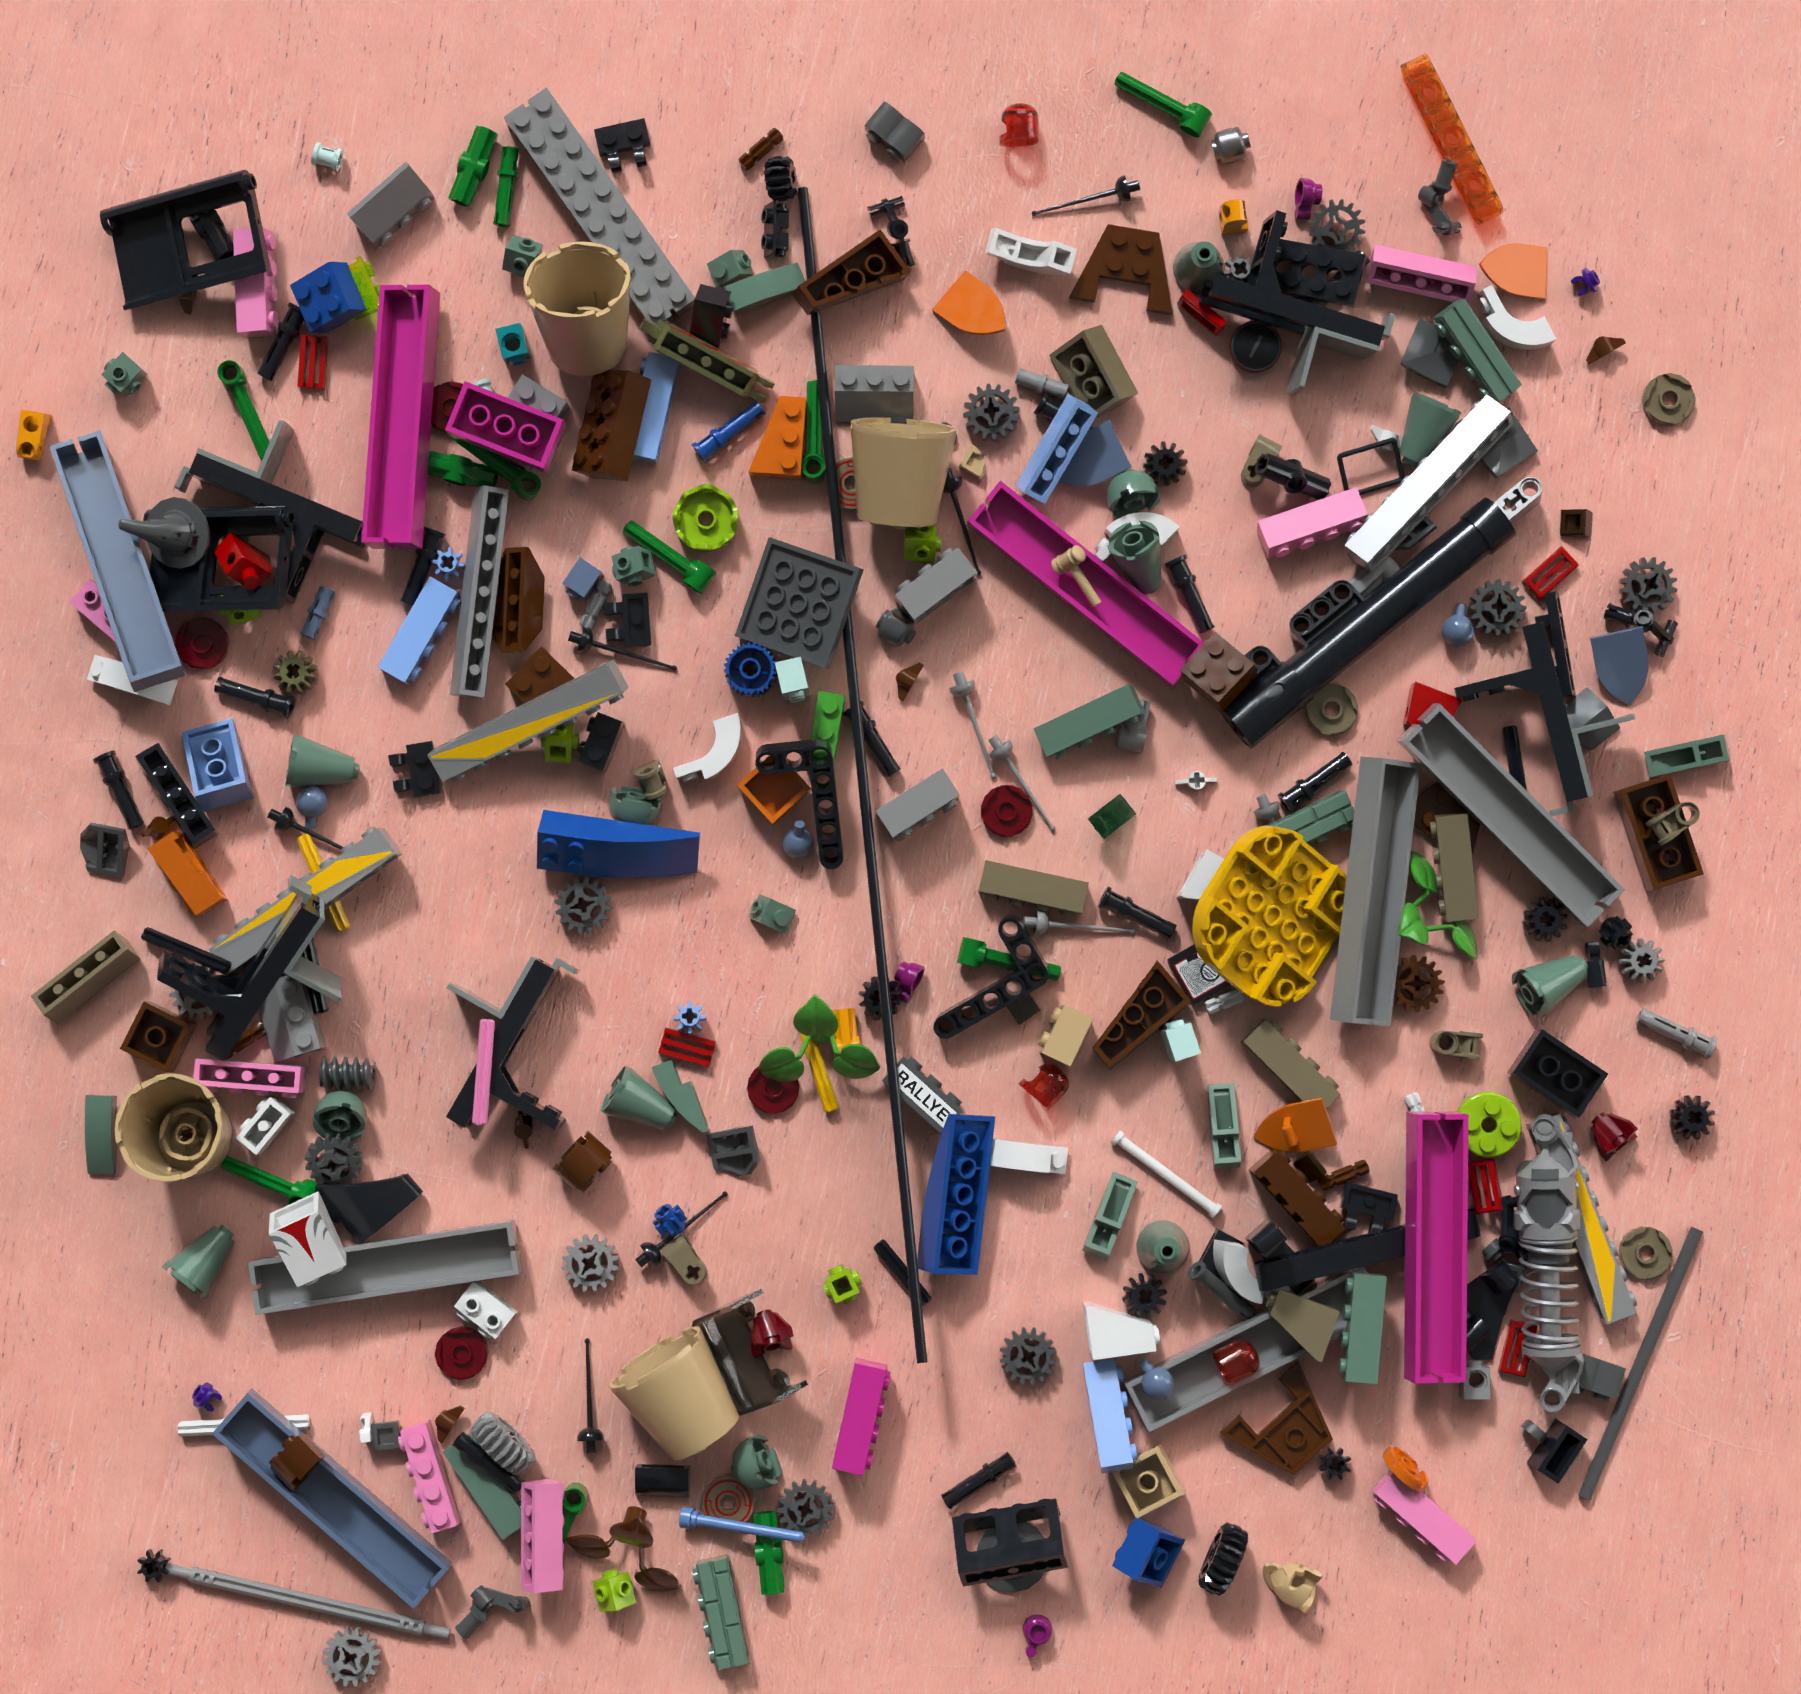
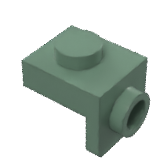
M730 250L707 263L716 287H724L741 276L753 274L751 260L744 250Z
M760 894L751 906L749 918L786 934L796 910Z

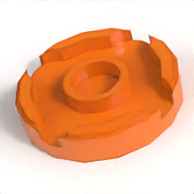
M1389 1446L1383 1452L1385 1463L1404 1484L1418 1492L1428 1485L1429 1481L1426 1473L1423 1470L1419 1473L1416 1468L1418 1464L1408 1453L1395 1446Z

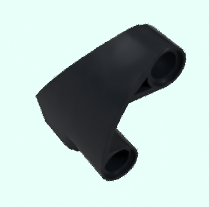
M408 1173L364 1183L317 1184L315 1186V1193L319 1191L331 1220L337 1224L342 1223L359 1244H362L423 1192Z
M1505 1261L1494 1265L1467 1284L1466 1350L1474 1360L1493 1359L1504 1315L1514 1290L1519 1284V1278Z

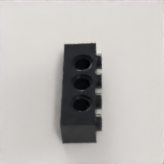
M159 743L135 756L137 763L194 849L217 836L215 828Z

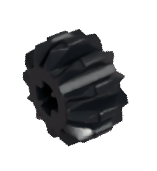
M789 156L768 158L764 165V181L768 196L772 200L779 201L793 199L797 193L796 187L798 185L794 162Z
M1162 441L1160 444L1161 450L1156 445H1152L1151 451L1153 454L1145 453L1144 458L1150 462L1144 463L1143 469H1152L1147 474L1151 477L1156 476L1154 481L1156 485L1159 484L1161 479H1164V485L1168 487L1170 485V478L1173 482L1178 483L1180 479L1177 474L1185 475L1186 470L1180 466L1187 465L1188 461L1187 459H1179L1184 454V451L1181 449L1175 453V443H1172L1170 449H1167L1166 442ZM1162 459H1168L1167 463L1171 462L1167 470L1162 469L1163 465L1159 466Z
M1543 897L1538 898V905L1533 901L1529 903L1532 911H1523V914L1528 916L1529 920L1522 921V925L1531 926L1526 933L1531 935L1536 932V941H1540L1544 936L1545 941L1550 942L1552 935L1556 938L1561 936L1557 928H1567L1566 924L1560 922L1561 919L1568 918L1567 914H1559L1564 906L1559 904L1554 908L1555 899L1550 898L1547 904ZM1543 912L1546 917H1550V922L1546 923L1547 927L1545 923H1540V917H1544L1542 915Z
M874 976L871 978V983H863L866 991H860L858 994L864 997V1001H861L858 1005L860 1007L866 1006L864 1011L866 1016L872 1015L873 1020H880L882 1015L880 999H878V976ZM896 981L889 982L893 1015L899 1013L896 1005L904 1003L898 999V996L903 991L895 990L898 984Z
M1685 1095L1684 1103L1676 1100L1674 1103L1678 1110L1670 1109L1669 1111L1670 1114L1676 1115L1675 1119L1669 1120V1123L1672 1125L1678 1124L1674 1132L1676 1134L1683 1132L1684 1139H1689L1692 1135L1694 1139L1698 1140L1701 1137L1700 1131L1708 1135L1710 1132L1706 1125L1714 1126L1715 1124L1713 1120H1708V1116L1715 1115L1714 1110L1706 1111L1710 1102L1704 1101L1701 1103V1096L1697 1095L1693 1100L1689 1095ZM1689 1112L1696 1113L1697 1116H1694V1118H1697L1695 1122H1688L1690 1118L1688 1117Z
M1139 1273L1138 1283L1132 1277L1128 1279L1133 1285L1132 1288L1123 1286V1290L1130 1293V1295L1123 1296L1122 1301H1132L1126 1309L1130 1312L1137 1307L1135 1311L1136 1317L1139 1318L1142 1310H1145L1146 1318H1151L1150 1309L1153 1308L1155 1313L1159 1314L1161 1311L1156 1304L1166 1305V1301L1159 1298V1296L1166 1295L1167 1290H1157L1163 1282L1159 1279L1152 1284L1154 1280L1153 1274H1149L1147 1281H1144L1143 1273ZM1142 1289L1147 1292V1289L1151 1291L1148 1294L1150 1299L1147 1302L1142 1299V1302L1138 1300L1141 1297L1139 1292Z

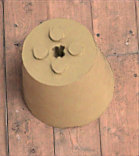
M570 242L558 245V250L547 255L543 252L529 265L524 276L526 298L549 356L556 367L566 373L579 376L603 373L616 366L624 357L627 349L631 285L629 266L627 262L625 263L619 257L618 252L602 244Z
M880 417L852 420L851 440L857 518L870 522L872 525H889L890 528L904 530L906 527L919 528L936 524L956 438L955 427L915 419H906V424L891 423V418Z
M160 1074L142 1084L139 1083L121 1103L115 1121V1139L124 1157V1161L141 1176L161 1182L180 1181L213 1171L227 1157L233 1140L230 1119L214 1095L199 1081L181 1074ZM188 1132L193 1133V1137L188 1139L186 1134Z
M697 1326L684 1329L682 1331L683 1335L676 1339L673 1335H670L654 1344L621 1369L623 1375L619 1379L616 1376L609 1383L612 1392L673 1461L701 1453L706 1447L724 1437L739 1419L738 1411L700 1327Z

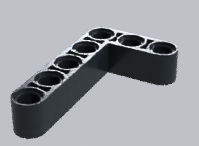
M811 739L760 746L756 751L755 765L762 774L770 775L810 770L819 859L823 867L827 869L838 868L843 862V846L833 754L830 743L824 739ZM821 749L826 751L827 755L824 758H817L813 753ZM796 752L801 757L797 761H791L787 758V755ZM764 755H770L774 758V761L765 764L760 759ZM820 775H826L830 780L823 784L819 783L816 778ZM823 800H829L833 804L830 808L826 809L820 807L819 803ZM826 825H831L835 828V831L825 833L821 829ZM829 850H834L838 853L834 858H828L824 854Z
M1013 914L1004 916L998 926V932L1019 969L941 1012L937 1016L933 1027L938 1037L943 1039L953 1037L1047 982L1049 967L1018 916ZM1006 922H1014L1018 927V931L1014 934L1006 933L1003 928ZM1021 944H1026L1030 947L1031 954L1022 957L1017 953V947ZM1034 967H1039L1044 971L1045 975L1041 979H1034L1030 975V970ZM1011 980H1016L1021 984L1022 989L1018 992H1012L1008 989L1007 983ZM993 993L997 995L999 1002L995 1005H989L986 1003L984 996ZM971 1006L975 1009L976 1015L972 1018H967L962 1014V1008ZM943 1019H948L952 1022L953 1028L945 1031L941 1029L939 1022Z
M1264 1220L1245 1237L1263 1259L1294 1252L1286 1244L1287 1238L1268 1220ZM1315 1279L1289 1285V1287L1298 1295Z

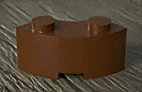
M304 1433L297 1437L294 1434L291 1435L282 1444L283 1452H278L269 1461L271 1471L292 1492L313 1473L316 1466L326 1457Z

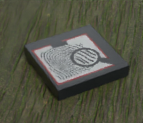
M1195 944L1167 959L1193 1005L1230 985V983L1204 963L1196 950Z

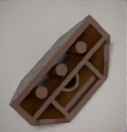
M529 547L505 548L501 558L492 636L499 645L498 648L501 653L525 652L543 629L545 576Z

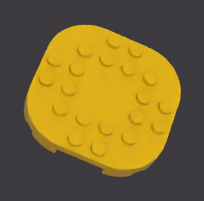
M1271 825L1260 826L1248 831L1231 847L1197 903L1192 931L1196 950L1208 967L1246 997L1266 1005L1282 1006V1004L1300 1000L1317 983L1312 977L1337 936H1340L1347 876L1338 865L1331 864L1303 840L1304 836L1300 833Z

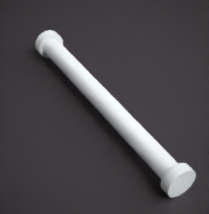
M1121 1130L1117 1132L1110 1143L1114 1146L1118 1144L1207 1210L1210 1217H1215L1222 1207L1221 1204L1212 1202L1124 1137V1132Z

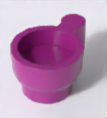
M1299 178L1295 189V219L1310 220L1312 205H1319L1322 199L1323 189L1321 184H1315L1311 179Z
M905 961L900 964L894 980L900 982L898 990L903 991L898 996L900 1000L909 1003L913 992L923 977L924 966L917 963L909 964Z
M1031 1615L1023 1624V1634L1029 1642L1025 1648L1028 1657H1034L1037 1645L1045 1644L1052 1635L1051 1622L1043 1615Z

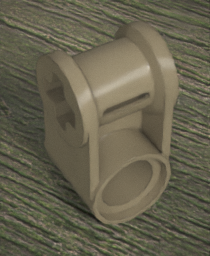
M1259 434L1241 472L1243 484L1251 488L1259 486L1263 482L1264 477L1256 475L1252 478L1249 476L1250 472L1256 467L1257 459L1262 453H1269L1277 457L1282 446Z
M658 759L634 768L638 783L646 799H654L667 792V780Z
M1681 802L1653 817L1645 824L1647 827L1652 828L1659 839L1658 844L1662 846L1678 836L1680 832L1696 823L1699 819L1700 811L1692 802ZM1682 807H1687L1691 812V817L1688 821H1683L1680 818L1679 812Z
M1437 1031L1430 1038V1047L1438 1054L1480 1060L1481 1056L1478 1055L1480 1039L1483 1038V1034L1464 1031ZM1443 1035H1446L1449 1039V1046L1445 1050H1442L1438 1043Z
M682 1233L661 1249L664 1257L677 1270L686 1283L697 1284L706 1278L707 1268ZM690 1265L693 1268L697 1266L700 1268L698 1279L695 1276L689 1277Z

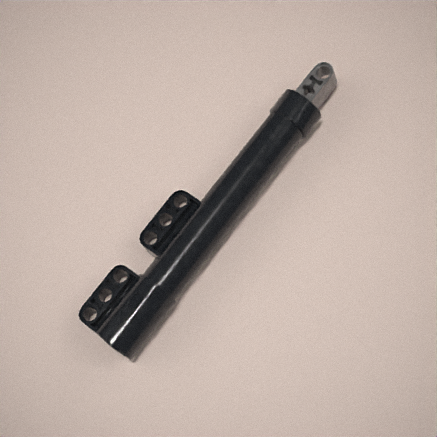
M1526 477L1495 502L1484 497L1460 517L1459 522L1365 598L1348 581L1338 580L1290 619L1291 637L1301 649L1286 662H1280L1270 649L1265 646H1256L1244 655L1254 663V660L1259 656L1266 657L1268 661L1264 665L1254 663L1257 676L1223 712H1220L1216 707L1215 709L1222 715L1241 741L1250 749L1254 748L1311 702L1316 693L1484 557L1488 554L1492 555L1516 535L1513 524L1537 506L1541 500L1542 484L1540 480L1535 477ZM1531 488L1537 493L1533 496H1527L1523 491ZM1507 506L1508 508H1512L1513 506H1515L1514 511H1512L1511 509H1508L1506 511L1505 507ZM1339 591L1349 593V596L1345 599H1338L1335 595ZM1320 607H1324L1329 610V612L1324 616H1320L1315 613V611ZM1303 623L1308 626V629L1304 632L1295 630L1298 624Z

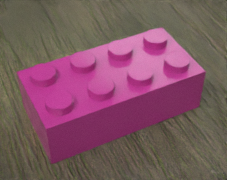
M464 381L445 431L449 436L547 474L567 425L563 419Z
M860 1358L855 1359L832 1469L862 1476L865 1469L870 1470L874 1450H870L869 1447L870 1443L876 1444L879 1424H876L875 1420L876 1416L882 1417L885 1398L881 1397L882 1390L887 1391L891 1372L886 1371L887 1364Z

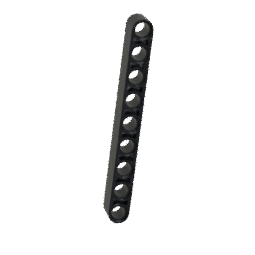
M1473 1208L1468 1209L1467 1240L1481 1236L1476 1209ZM1405 1224L1257 1261L1254 1263L1259 1290H1273L1405 1256Z

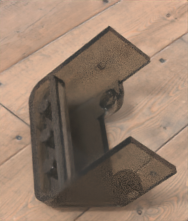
M762 1289L741 1296L695 1319L692 1323V1327L697 1326L702 1330L739 1416L778 1403L808 1385L806 1380L791 1385L789 1376L784 1371L778 1368L770 1370L763 1355L758 1358H753L752 1331L748 1323L755 1317V1307L750 1300L763 1294Z

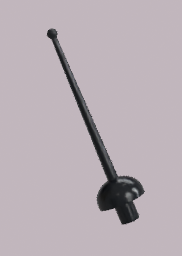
M1124 175L1117 179L1115 189L1039 211H1032L1031 214L1036 216L1040 213L1117 194L1120 200L1129 202L1131 201L1130 193L1141 190L1139 181L1127 183Z
M949 467L943 492L950 493L977 575L979 576L981 571L978 568L956 491L962 485V477H953Z
M584 627L582 634L571 631L568 641L579 644L577 649L579 653H585L594 646L671 668L673 671L677 669L675 665L671 666L594 641V635L587 627Z
M285 807L282 813L271 809L267 818L277 822L274 830L278 832H284L293 827L340 850L343 848V846L294 822L293 811L288 807Z
M724 1191L721 1196L685 1223L684 1230L723 1197H726L728 1193ZM668 1236L657 1245L651 1242L642 1243L640 1247L644 1253L635 1260L641 1268L650 1260L657 1266L661 1261L660 1249L676 1236Z
M586 1338L584 1342L586 1343L587 1428L579 1432L577 1441H585L586 1453H596V1441L604 1440V1435L599 1429L593 1427L589 1357L590 1339Z

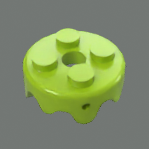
M702 484L685 491L672 513L677 535L688 547L697 551L710 552L721 549L733 539L738 529L739 515L735 502L728 493L711 484ZM708 512L714 516L711 525L702 526L699 523V517L702 513Z
M1483 1091L1465 1098L1457 1109V1112L1469 1114L1468 1152L1483 1158H1494L1509 1152L1516 1145L1521 1134L1522 1121L1515 1104L1507 1097L1495 1092ZM1487 1117H1491L1495 1121V1128L1489 1133L1485 1132L1481 1126L1482 1121Z

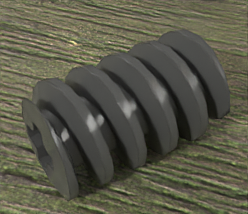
M323 1056L319 1071L320 1086L322 1087L324 1083L325 1088L328 1090L333 1085H335L337 1090H342L345 1084L347 1090H352L354 1085H356L357 1090H363L366 1084L368 1091H373L376 1084V1062L370 1065L369 1058H365L363 1065H360L358 1057H355L351 1065L348 1062V1058L344 1057L342 1064H339L337 1057H333L331 1064H328L326 1056Z

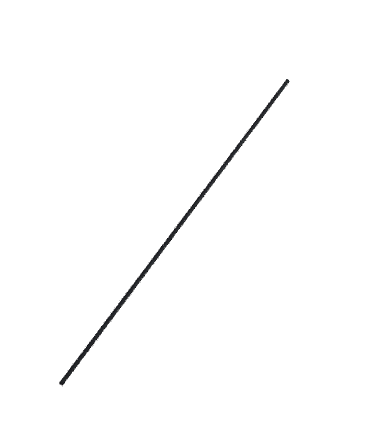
M801 187L798 188L806 277L809 279L817 272L808 188ZM818 311L810 314L834 552L835 560L846 563L821 312ZM850 608L843 628L845 661L917 1363H926L928 1361Z

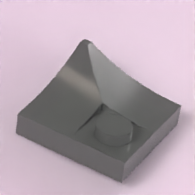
M1419 319L1400 365L1446 388L1459 359H1456L1449 350L1451 344L1446 337L1442 338L1437 333L1434 324Z
M1510 408L1508 410L1511 412L1513 425L1480 459L1495 478H1498L1538 452Z

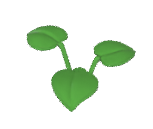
M1412 851L1410 862L1412 875L1416 883L1424 890L1423 894L1413 904L1407 903L1404 905L1398 936L1408 938L1419 945H1426L1429 940L1428 932L1449 929L1453 932L1452 937L1457 947L1471 959H1477L1475 936L1465 920L1454 921V925L1445 924L1426 927L1416 907L1429 896L1430 892L1433 894L1438 892L1435 879L1436 872L1426 858Z
M815 994L794 1015L793 1024L795 1029L807 1036L799 1053L795 1055L790 1048L780 1047L768 1052L759 1063V1071L763 1075L780 1082L795 1081L804 1072V1064L799 1059L803 1057L810 1040L813 1038L817 1042H825L827 1039H830L833 1052L838 1056L833 1060L832 1066L838 1074L851 1079L865 1078L876 1073L881 1066L874 1053L861 1044H848L841 1051L838 1050L835 1041L838 1020L830 1007Z

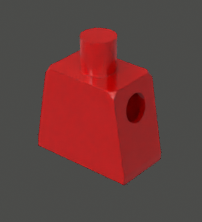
M232 532L214 550L225 574L247 589L252 590L262 586L272 573L270 555Z
M1415 681L1410 686L1403 725L1406 727H1410L1412 724L1420 725L1417 719L1433 703L1441 704L1453 716L1462 699Z

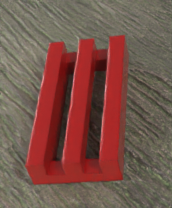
M1188 289L1184 291L1177 302L1183 310L1215 336L1219 335L1227 323L1212 308L1199 304V298Z
M301 335L298 388L325 390L328 352L327 336ZM311 343L308 383H305L307 345ZM317 343H321L319 382L314 383Z
M1561 546L1530 573L1522 583L1527 585L1530 592L1534 593L1540 601L1545 596V593H1549L1576 569L1579 564ZM1560 554L1564 557L1535 584L1532 583L1531 580ZM1568 561L1571 566L1541 592L1538 588Z
M665 1027L658 1053L709 1067L716 1041ZM671 1034L707 1044L709 1049L706 1050L668 1039ZM668 1044L671 1046L686 1049L707 1056L706 1060H703L689 1055L667 1050L665 1048Z
M1495 1158L1468 1162V1172L1477 1215L1502 1211V1195ZM1486 1164H1488L1495 1206L1492 1203ZM1475 1166H1479L1487 1208L1482 1206Z
M1510 1319L1498 1368L1500 1372L1524 1378L1526 1377L1530 1360L1526 1355L1523 1354L1520 1371L1515 1369L1524 1337L1521 1328L1526 1324L1525 1322ZM1533 1325L1527 1329L1529 1332L1536 1334L1538 1326ZM1517 1326L1519 1327V1330L1516 1338V1343L1510 1367L1507 1368L1506 1366L1511 1350L1515 1329Z

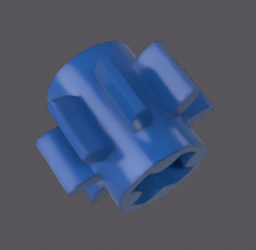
M665 1204L655 1212L654 1217L656 1220L653 1221V1224L662 1237L666 1233L670 1237H674L684 1230V1221L687 1220V1217L678 1204L673 1208L670 1204Z

